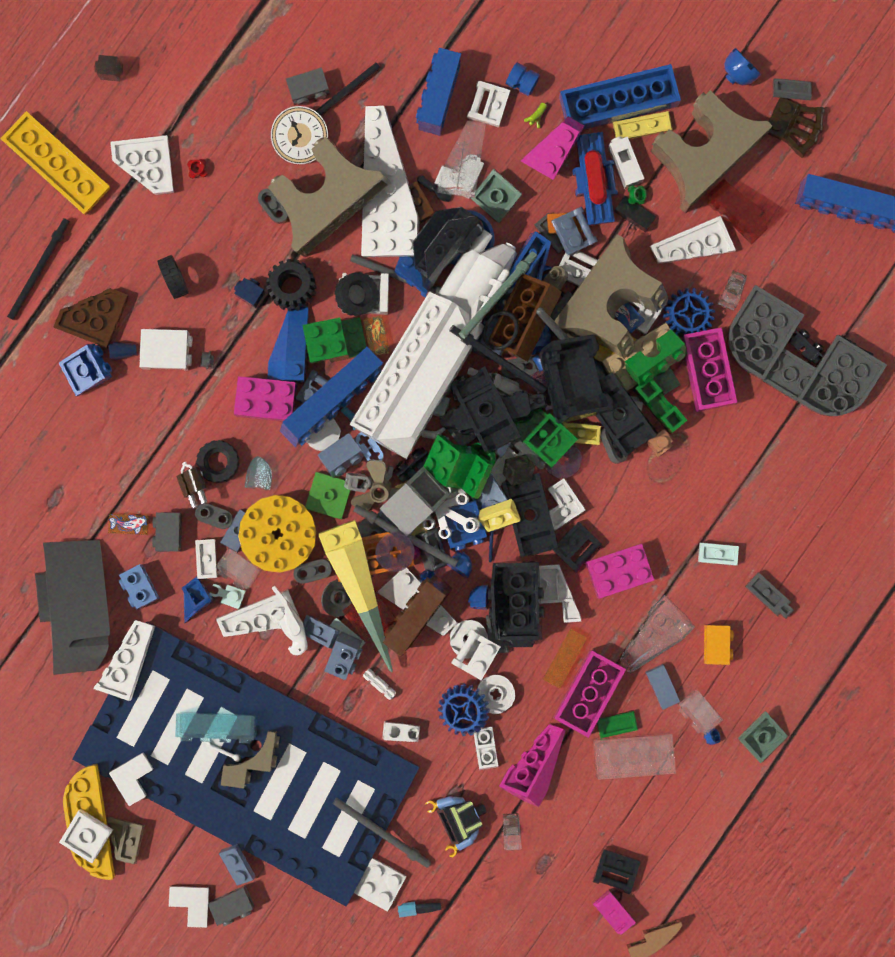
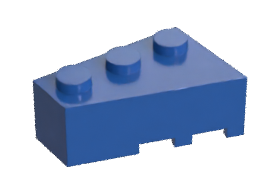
M536 231L531 233L515 257L509 276L516 270L515 267L520 261H524L531 252H535L537 258L530 264L529 270L525 274L542 280V273L547 261L551 241ZM517 280L515 281V283H514L510 288H514V286H515Z

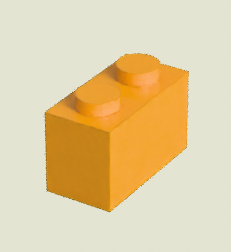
M704 625V664L730 665V661L733 660V649H730V641H733V630H730V626Z

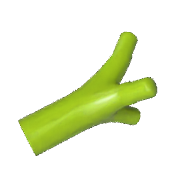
M541 103L534 114L525 118L524 121H530V125L536 122L537 128H540L541 117L548 106L545 103Z

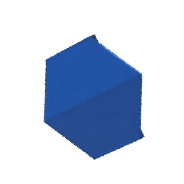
M197 576L182 587L184 595V624L215 600L202 582L197 579Z

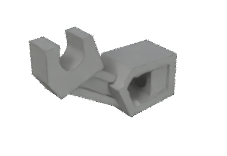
M387 465L385 479L389 480L392 477L394 467ZM346 473L344 487L348 490L365 493L368 488L372 487L374 480L372 476L367 477L365 474ZM358 479L364 480L361 486H357Z

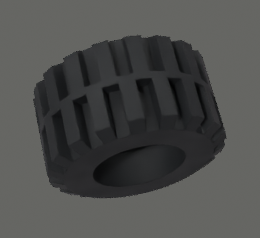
M287 259L286 263H283V260L280 261L279 266L274 265L272 267L273 272L269 271V278L266 280L267 290L271 299L283 310L287 308L288 311H292L295 308L296 311H299L301 306L306 308L307 302L311 303L313 301L312 296L316 295L315 289H317L312 271L309 267L307 268L305 263L302 262L300 264L299 260L296 259L294 262L291 259ZM296 277L302 280L300 289L295 293L289 294L281 291V286L286 279Z

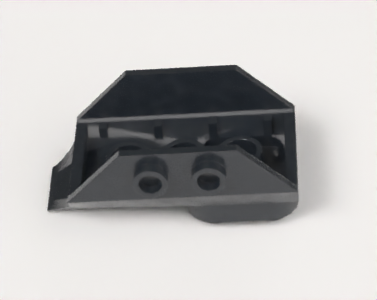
M463 207L435 211L412 242L415 269L421 274L422 286L429 292L442 270L458 254L468 252L474 239L479 237L484 230L483 222Z
M505 561L493 563L491 588H488V599L492 600V607H489V619H492L495 638L496 640H503L509 647H533L537 640H542V618L545 617L544 606H541V599H544V588L540 587L539 562Z

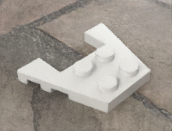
M560 565L539 566L540 587L544 588V599H541V604L562 602L564 622L582 621Z

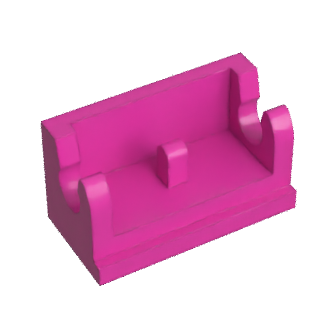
M610 890L606 891L593 903L617 934H623L636 923Z

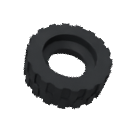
M169 255L158 260L160 271L173 298L177 299L189 294L174 257Z
M361 272L352 273L341 278L339 283L336 284V290L334 291L337 306L342 309V312L350 316H359L371 312L376 307L379 299L377 284L374 283V280L369 275ZM353 285H359L365 292V298L359 304L353 303L349 298V289Z
M213 440L210 443L204 444L199 449L200 451L196 456L197 467L199 466L200 471H202V477L213 483L227 482L238 472L240 459L237 451L229 443ZM220 452L226 456L227 465L223 470L214 471L210 468L208 461L213 453Z

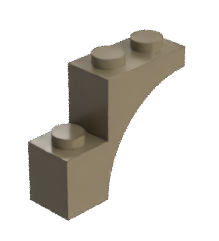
M268 731L263 747L253 758L238 764H225L223 766L221 785L245 788L246 784H250L251 772H248V769L271 772L272 767L275 768L277 763V756H274L275 748L279 747L280 741L277 731Z

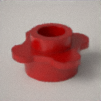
M204 159L188 161L187 166L190 170L188 175L190 178L206 177V161Z

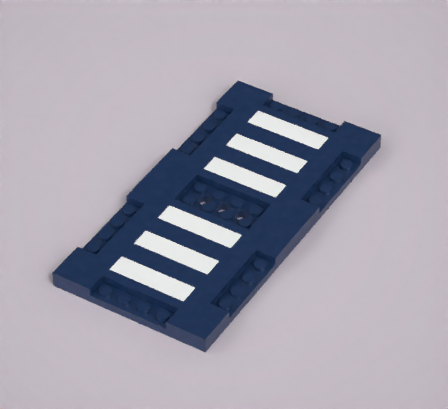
M147 621L146 623L155 626L132 700L128 701L108 694L72 760L85 767L98 764L99 774L112 779L109 774L110 771L144 752L154 768L137 779L147 794L146 798L232 846L238 844L241 851H246L310 885L312 889L347 906L382 837L333 805V801L335 798H339L372 822L387 830L420 766ZM268 731H277V736H280L279 747L275 748L274 756H277V763L275 768L272 767L271 772L248 769V772H251L250 784H246L245 788L221 785L223 766L225 764L242 763L244 757L253 758L260 750H253L251 742L259 740L262 748ZM210 741L211 744L216 747H219L234 755L239 754L241 756L240 761L236 762L232 757L222 754L216 750H213L211 748L206 749L203 747V742Z

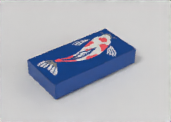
M629 303L622 305L615 313V318L625 326L630 334L645 322L644 318Z

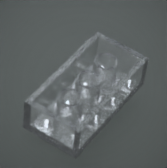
M671 733L593 739L595 771L598 780L676 774L673 737Z

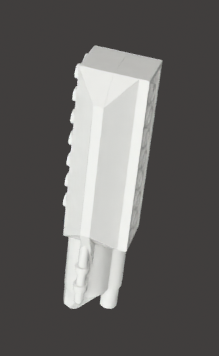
M483 230L479 237L474 239L469 251L461 254L437 295L431 292L428 293L350 423L352 427L406 459L473 349L471 345L467 346L461 342L459 337L449 331L450 327L455 325L462 330L506 281L517 255L516 248L507 242L505 245L500 244L485 250L492 238V235ZM481 321L470 332L476 340L479 339L483 332L484 325L481 324Z

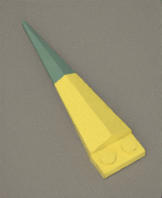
M352 520L318 533L325 554L389 671L392 672L388 648L382 643L385 640L383 626L362 537L356 521Z

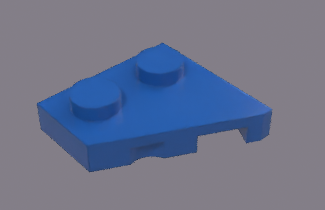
M399 257L395 273L405 279L411 287L415 286L421 292V295L426 298L428 290L422 286V277L420 272L415 269L414 257Z

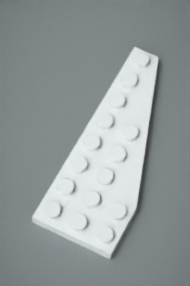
M366 106L364 169L380 171L391 183L363 207L361 256H414L412 242L419 234V216L414 205V199L410 192L408 179L385 106Z

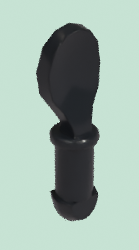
M419 175L417 177V182L429 189L430 192L433 191L440 200L444 202L451 200L452 195L449 190L437 188L436 184L430 182L425 176Z

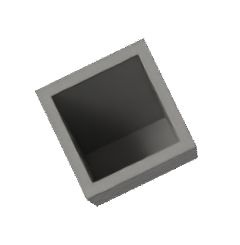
M423 466L380 509L400 531L408 536L450 494Z

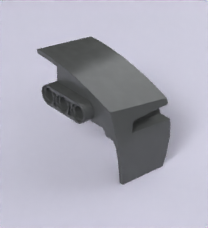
M100 540L43 543L46 572L35 573L39 620L40 622H50L53 675L96 671L106 656L109 646L108 636L110 635Z

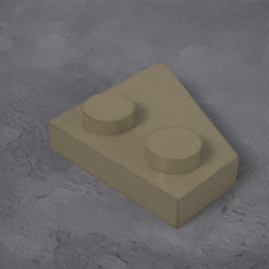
M108 817L107 822L108 824L110 823V828L113 829L111 840L115 847L116 860L137 864L145 825Z

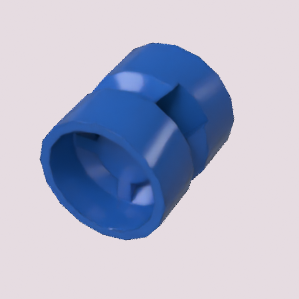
M516 62L505 84L513 89L518 87L519 92L529 97L540 78V74L533 70L527 71L524 65Z

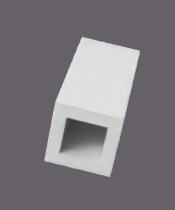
M620 136L611 140L612 143L609 144L608 149L624 189H628L631 185L641 184L644 177L628 137L622 138Z

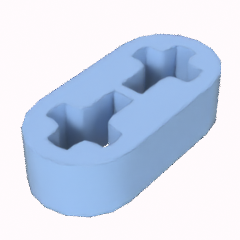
M360 432L356 436V443L367 461L372 456L369 452L370 449H373L375 453L379 452L378 458L382 461L383 453L374 440L371 438L367 440L370 445L368 448L364 443L359 444L361 436L367 437Z

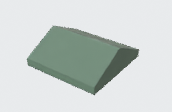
M493 169L472 195L471 199L500 223L515 206L523 193Z
M765 711L738 739L762 763L788 736Z

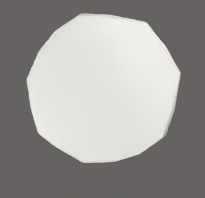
M327 419L323 424L324 427L318 433H312L309 437L310 440L307 442L310 447L323 451L339 440L341 430L334 419L331 421Z

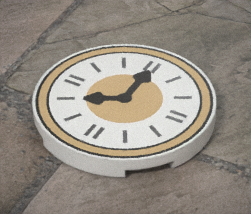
M293 106L282 111L276 117L271 129V141L275 151L284 160L294 164H306L314 161L316 158L311 150L314 147V143L320 138H328V130L323 118L316 111L304 106Z

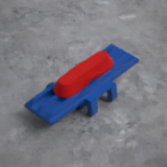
M603 132L579 135L577 148L580 167L572 170L573 176H576L577 181L576 197L584 194L588 225L615 222L611 197L618 195V190H616L614 180V161H606ZM604 167L606 169L608 189H606Z

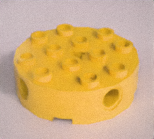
M273 495L258 500L247 509L240 522L238 538L242 552L253 565L264 571L281 573L295 569L308 558L315 546L316 528L312 515L303 504L291 497ZM280 529L282 537L274 539L272 531Z

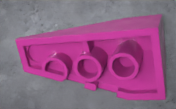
M549 724L534 740V745L527 753L523 752L521 760L515 766L512 765L508 769L499 787L519 799L539 807L548 791L565 730Z

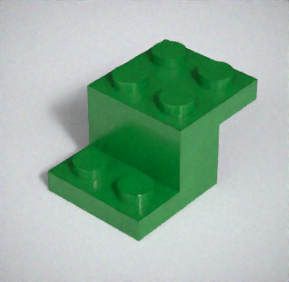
M339 317L302 325L310 363L330 360L332 363L355 358L366 348L360 317L343 321Z
M542 409L533 412L534 415L530 420L515 423L521 435L518 439L552 468L578 439L561 423L558 424L550 413L547 415Z
M438 434L424 464L425 469L444 487L463 489L475 499H479L494 464L471 446L453 444L445 436Z

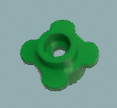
M629 186V203L644 204L647 196L645 188L643 186Z

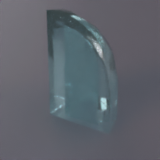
M257 456L248 467L244 488L254 489L256 487L270 490L272 471L269 464L263 458Z

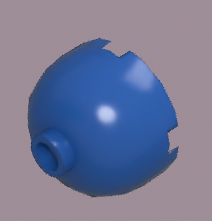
M734 48L724 63V69L727 72L725 77L732 84L735 82L742 86L752 84L762 74L748 59L742 56L743 54Z

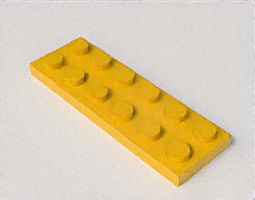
M27 111L0 138L84 215L111 189L107 183Z

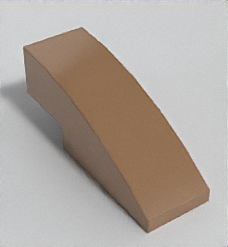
M676 919L643 930L644 939L626 945L630 957H649L656 953L677 934L682 927L681 921Z

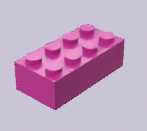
M722 327L683 335L681 340L686 346L687 355H685V361L696 412L736 404L737 399Z
M590 650L553 718L589 738L626 669Z

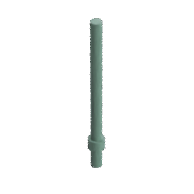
M531 252L524 261H520L517 264L516 270L459 333L462 338L465 339L515 281L529 270L530 264L537 258L535 252Z

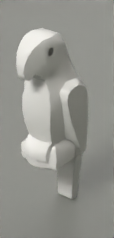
M470 367L467 374L474 376L479 371ZM489 373L500 396L505 395L509 397L513 396L515 392L524 391L519 387V383L502 377L497 373Z
M273 586V591L284 604V607L271 616L272 620L279 622L285 635L293 641L292 646L288 648L293 655H301L308 649L303 622L288 600L276 586Z

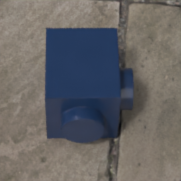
M244 277L234 287L236 297L254 308L257 307L266 292L259 287L260 283L253 278L248 280Z

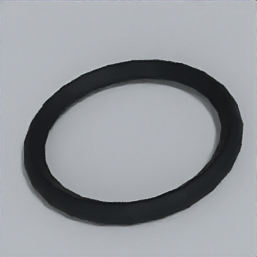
M499 311L490 316L484 325L482 334L485 344L490 349L503 350L514 342L519 329L516 317L508 311ZM500 315L511 317L515 325L512 338L502 346L491 345L486 335L490 322Z

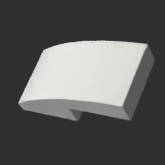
M492 727L481 728L478 733L474 731L479 770L497 768L498 761Z

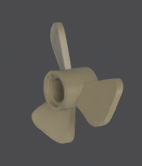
M369 460L366 466L374 483L370 492L352 498L351 504L354 507L359 505L369 510L374 502H385L400 489L392 488L391 483L384 478L386 464L381 460ZM376 488H382L384 493H380Z

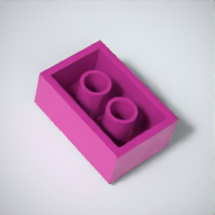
M238 376L234 415L244 418L284 421L295 411L296 382Z
M642 544L585 562L597 599L654 581Z

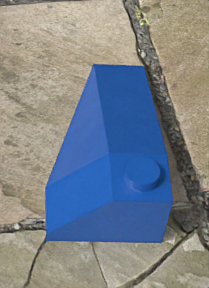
M300 307L299 311L293 308L292 311L287 312L268 361L267 379L296 383L306 382L307 345L302 325L308 324L309 307Z

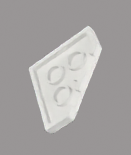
M167 135L111 142L112 160L115 164L155 195L174 193Z

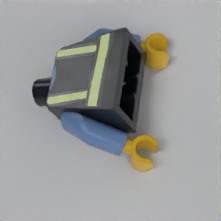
M454 796L438 799L437 802L434 800L426 802V804L432 803L434 806L433 810L427 811L429 813L439 808L437 813L451 841L446 846L445 851L449 848L454 849V852L449 855L450 857H454L457 850L461 851L474 843L479 834V828L482 827L479 817L487 813L482 803L474 806L472 801H465L462 797Z

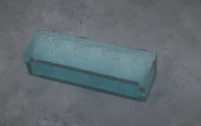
M176 713L175 737H180V741H192V738H200L201 742H212V738L224 743L231 742V739H239V743H251V740L256 739L257 715Z

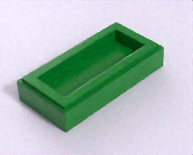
M634 711L599 718L597 722L600 739L638 730Z

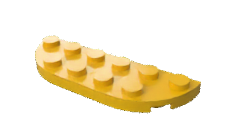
M92 764L81 769L73 776L65 788L63 807L67 829L79 809L107 825L98 764ZM109 838L93 863H90L71 850L77 864L90 872V875L106 880L115 878Z

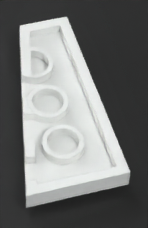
M721 216L650 246L657 264L736 251Z
M403 568L377 593L401 609H404L405 607L408 608L406 603L416 592L419 593L417 588L421 583L407 568ZM440 606L427 626L444 636L457 622Z
M289 590L282 591L283 596L298 614ZM275 594L220 616L216 620L223 637L281 629L279 622H274L271 616L284 607V604Z
M138 620L134 621L123 639L119 650L112 657L113 660L108 668L106 667L102 678L93 689L128 701L132 700L155 626Z

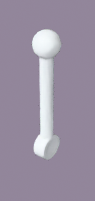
M210 741L203 742V747L206 749L211 748L213 750H216L222 754L232 757L236 762L240 761L241 756L239 754L234 755L228 751L212 745Z

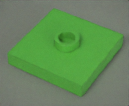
M316 472L305 508L342 520L351 490L344 487L345 480L332 478V476Z

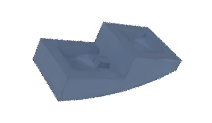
M663 664L645 672L662 710L680 702Z

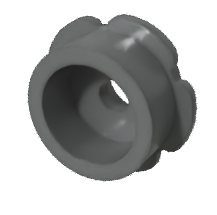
M210 351L208 353L202 352L200 364L201 367L208 370L209 366L213 367L214 355H211Z

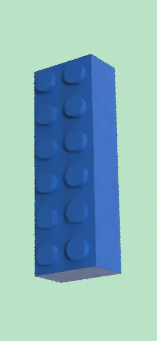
M672 64L560 91L559 95L564 119L568 116L584 125L583 130L678 107L681 101Z
M807 174L801 181L795 204L800 205V208L806 210L816 209L821 214H835L840 219H854L858 224L869 223L873 224V227L877 229L888 228L892 229V232L895 233V196L812 174Z
M366 347L282 422L280 432L295 448L298 445H305L310 440L309 437L313 432L318 433L324 427L323 424L327 419L329 421L334 419L341 407L346 408L352 402L351 399L355 394L359 396L366 389L365 387L369 382L372 384L377 380L382 371L383 362Z

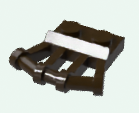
M779 98L768 121L772 128L767 134L786 142L798 156L803 158L806 152L814 144H817L819 140V133L824 129L823 114H825L826 108L802 107L800 104L793 103L785 98ZM799 114H816L815 123L799 116ZM795 122L812 129L811 135L793 128ZM792 134L806 142L800 147L789 135Z

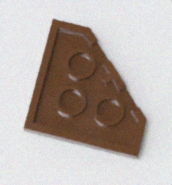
M111 288L106 289L102 293L60 309L53 327L108 349L129 296Z

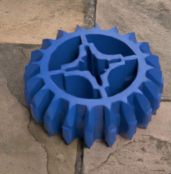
M685 288L684 294L681 290H678L677 295L674 293L671 295L672 300L668 299L667 304L669 306H665L663 310L669 313L664 314L663 318H669L665 323L672 325L670 330H677L675 333L677 336L680 332L683 333V336L706 331V327H712L709 321H714L715 317L709 314L715 313V309H709L713 302H706L709 296H705L704 299L701 297L703 291H700L697 295L696 288H693L691 293H689L688 288ZM685 300L684 309L674 312L675 305L679 301ZM691 300L699 303L702 309L695 308ZM687 310H691L690 312H693V315L690 318H688L684 314ZM704 315L702 324L694 328V318ZM675 318L684 320L687 328L681 326Z
M457 684L453 688L447 689V693L442 694L443 699L439 701L441 707L438 708V711L442 712V714L439 716V719H445L443 726L448 724L450 726L448 731L455 729V735H458L460 731L462 736H466L467 732L469 735H473L474 731L478 733L481 727L486 725L485 721L489 719L487 713L490 712V709L485 706L489 704V701H483L485 694L480 696L478 694L480 689L473 691V685H470L467 689L466 684H462L461 687ZM463 696V697H467L468 700H467V701H462V700H460V699L457 700L455 697ZM473 703L477 708V712L473 709ZM466 705H468V706L465 708V709H466V710H465V713H463L462 715H460V714L462 713L463 707H465ZM451 708H452V709L454 710V712H455V717L453 716V714H452V712H451ZM466 719L467 721H472L473 723H462L460 722V720Z

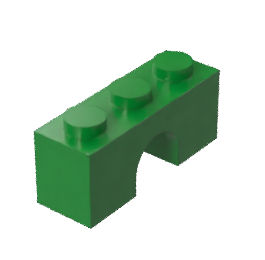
M672 329L656 339L657 350L660 352L657 356L647 357L639 351L625 361L626 371L639 386L649 383L656 375L665 372L669 366L681 361L687 355L685 343Z
M654 380L633 390L669 434H672L687 421L679 409L664 397L663 390Z

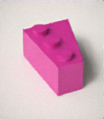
M568 116L528 152L521 162L554 180L564 165L584 125Z

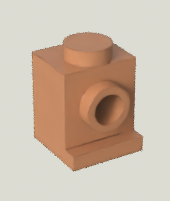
M664 429L657 436L646 442L656 457H659L673 447L671 444L673 440Z

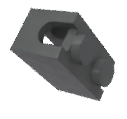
M322 67L286 78L294 105L302 106L307 104L309 100L315 98L316 100H321L330 94Z
M156 512V517H153V528H156V536L152 538V546L155 547V551L181 552L182 513Z
M246 885L208 903L217 926L220 924L227 926L234 922L233 918L238 916L244 918L252 914L251 910L255 907Z

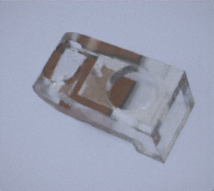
M732 270L718 305L734 311L740 300L747 275Z
M519 813L503 814L504 850L522 849Z

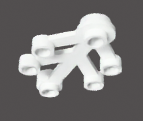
M449 488V494H451L453 488ZM460 493L457 497L443 501L435 510L440 526L439 536L442 539L450 538L452 535L445 515L462 524L464 530L468 533H474L479 530L480 522L477 518H466L448 508L458 504H467L469 496L466 493ZM462 495L465 497V502L460 501ZM431 514L422 523L423 527L427 530L435 527V520L431 518ZM428 520L432 523L431 527L426 525ZM469 522L473 523L472 529L468 527ZM444 529H446V530L448 531V535H447V536H444V535H443V530H444Z

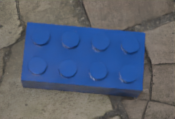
M439 48L438 53L433 55L431 62L432 71L428 72L426 79L427 89L423 90L421 96L422 108L418 107L416 114V123L419 125V130L441 136L461 66V53Z

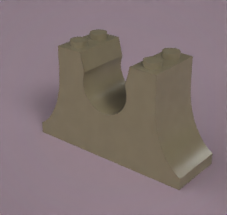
M711 90L707 94L703 92L695 100L692 111L697 124L702 126L708 135L707 144L700 147L690 146L682 140L681 136L670 129L666 133L662 131L652 144L653 149L651 152L669 170L677 183L680 192V209L684 213L754 148L772 128L768 121H754L736 114Z
M327 137L318 139L311 149L316 160L323 166L326 174L325 182L318 191L311 194L303 193L298 185L284 175L274 177L268 186L289 216L293 232L291 247L296 253L304 257L391 183L380 171L365 170L350 163Z
M617 234L558 315L555 323L569 338L595 334L599 345L606 347L625 359L627 354L630 355L634 350L635 342L625 326L620 321L614 320L616 311L626 303L635 302L644 306L645 309L658 312L660 308L667 304L668 294L660 281L640 270L631 261V252L624 238Z

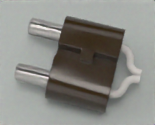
M184 462L182 463L181 474L176 477L184 498L188 497L191 507L194 509L198 507L195 494H198L201 504L208 502L204 493L207 487L199 466L193 468L190 464ZM185 467L190 468L189 470L184 472Z

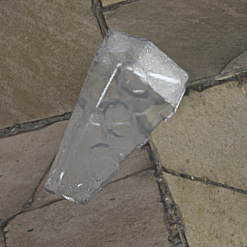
M466 122L440 173L437 193L475 198L486 123Z
M666 595L651 607L648 612V619L644 624L640 625L638 628L640 632L637 637L631 640L620 658L621 663L629 673L634 672L682 641L695 628L689 618Z

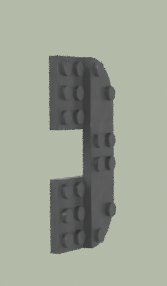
M754 285L729 327L728 347L734 361L751 375L819 415L840 416L857 409L866 400L887 364L841 336L836 335L815 368L784 349L804 314L757 285Z

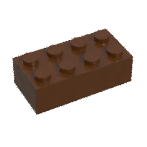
M526 274L521 275L503 311H508L516 317L519 325L518 334L514 342L501 351L528 362L546 326V323L539 317L536 310L543 308L550 316L562 292L547 282ZM500 315L488 340L491 345L502 346L512 338L515 325L511 317Z
M436 575L423 580L417 588L419 593L416 592L406 603L408 608L405 607L395 618L397 623L394 622L384 633L386 638L382 643L402 656L411 647L453 588Z

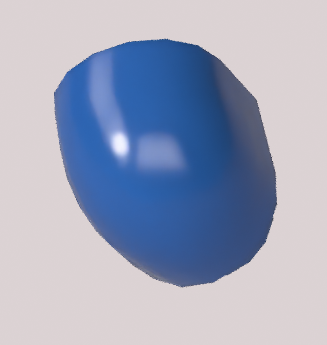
M457 551L453 555V558L458 560L456 566L447 565L461 576L468 578L473 567L471 558L466 553Z
M480 585L473 588L468 598L470 608L488 610L489 585Z

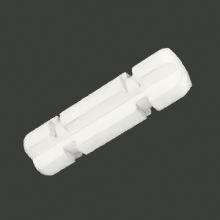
M368 669L363 674V677L367 681L370 680L371 684L381 693H384L387 699L391 700L396 695V691L389 688V685L378 675L376 676L371 669Z

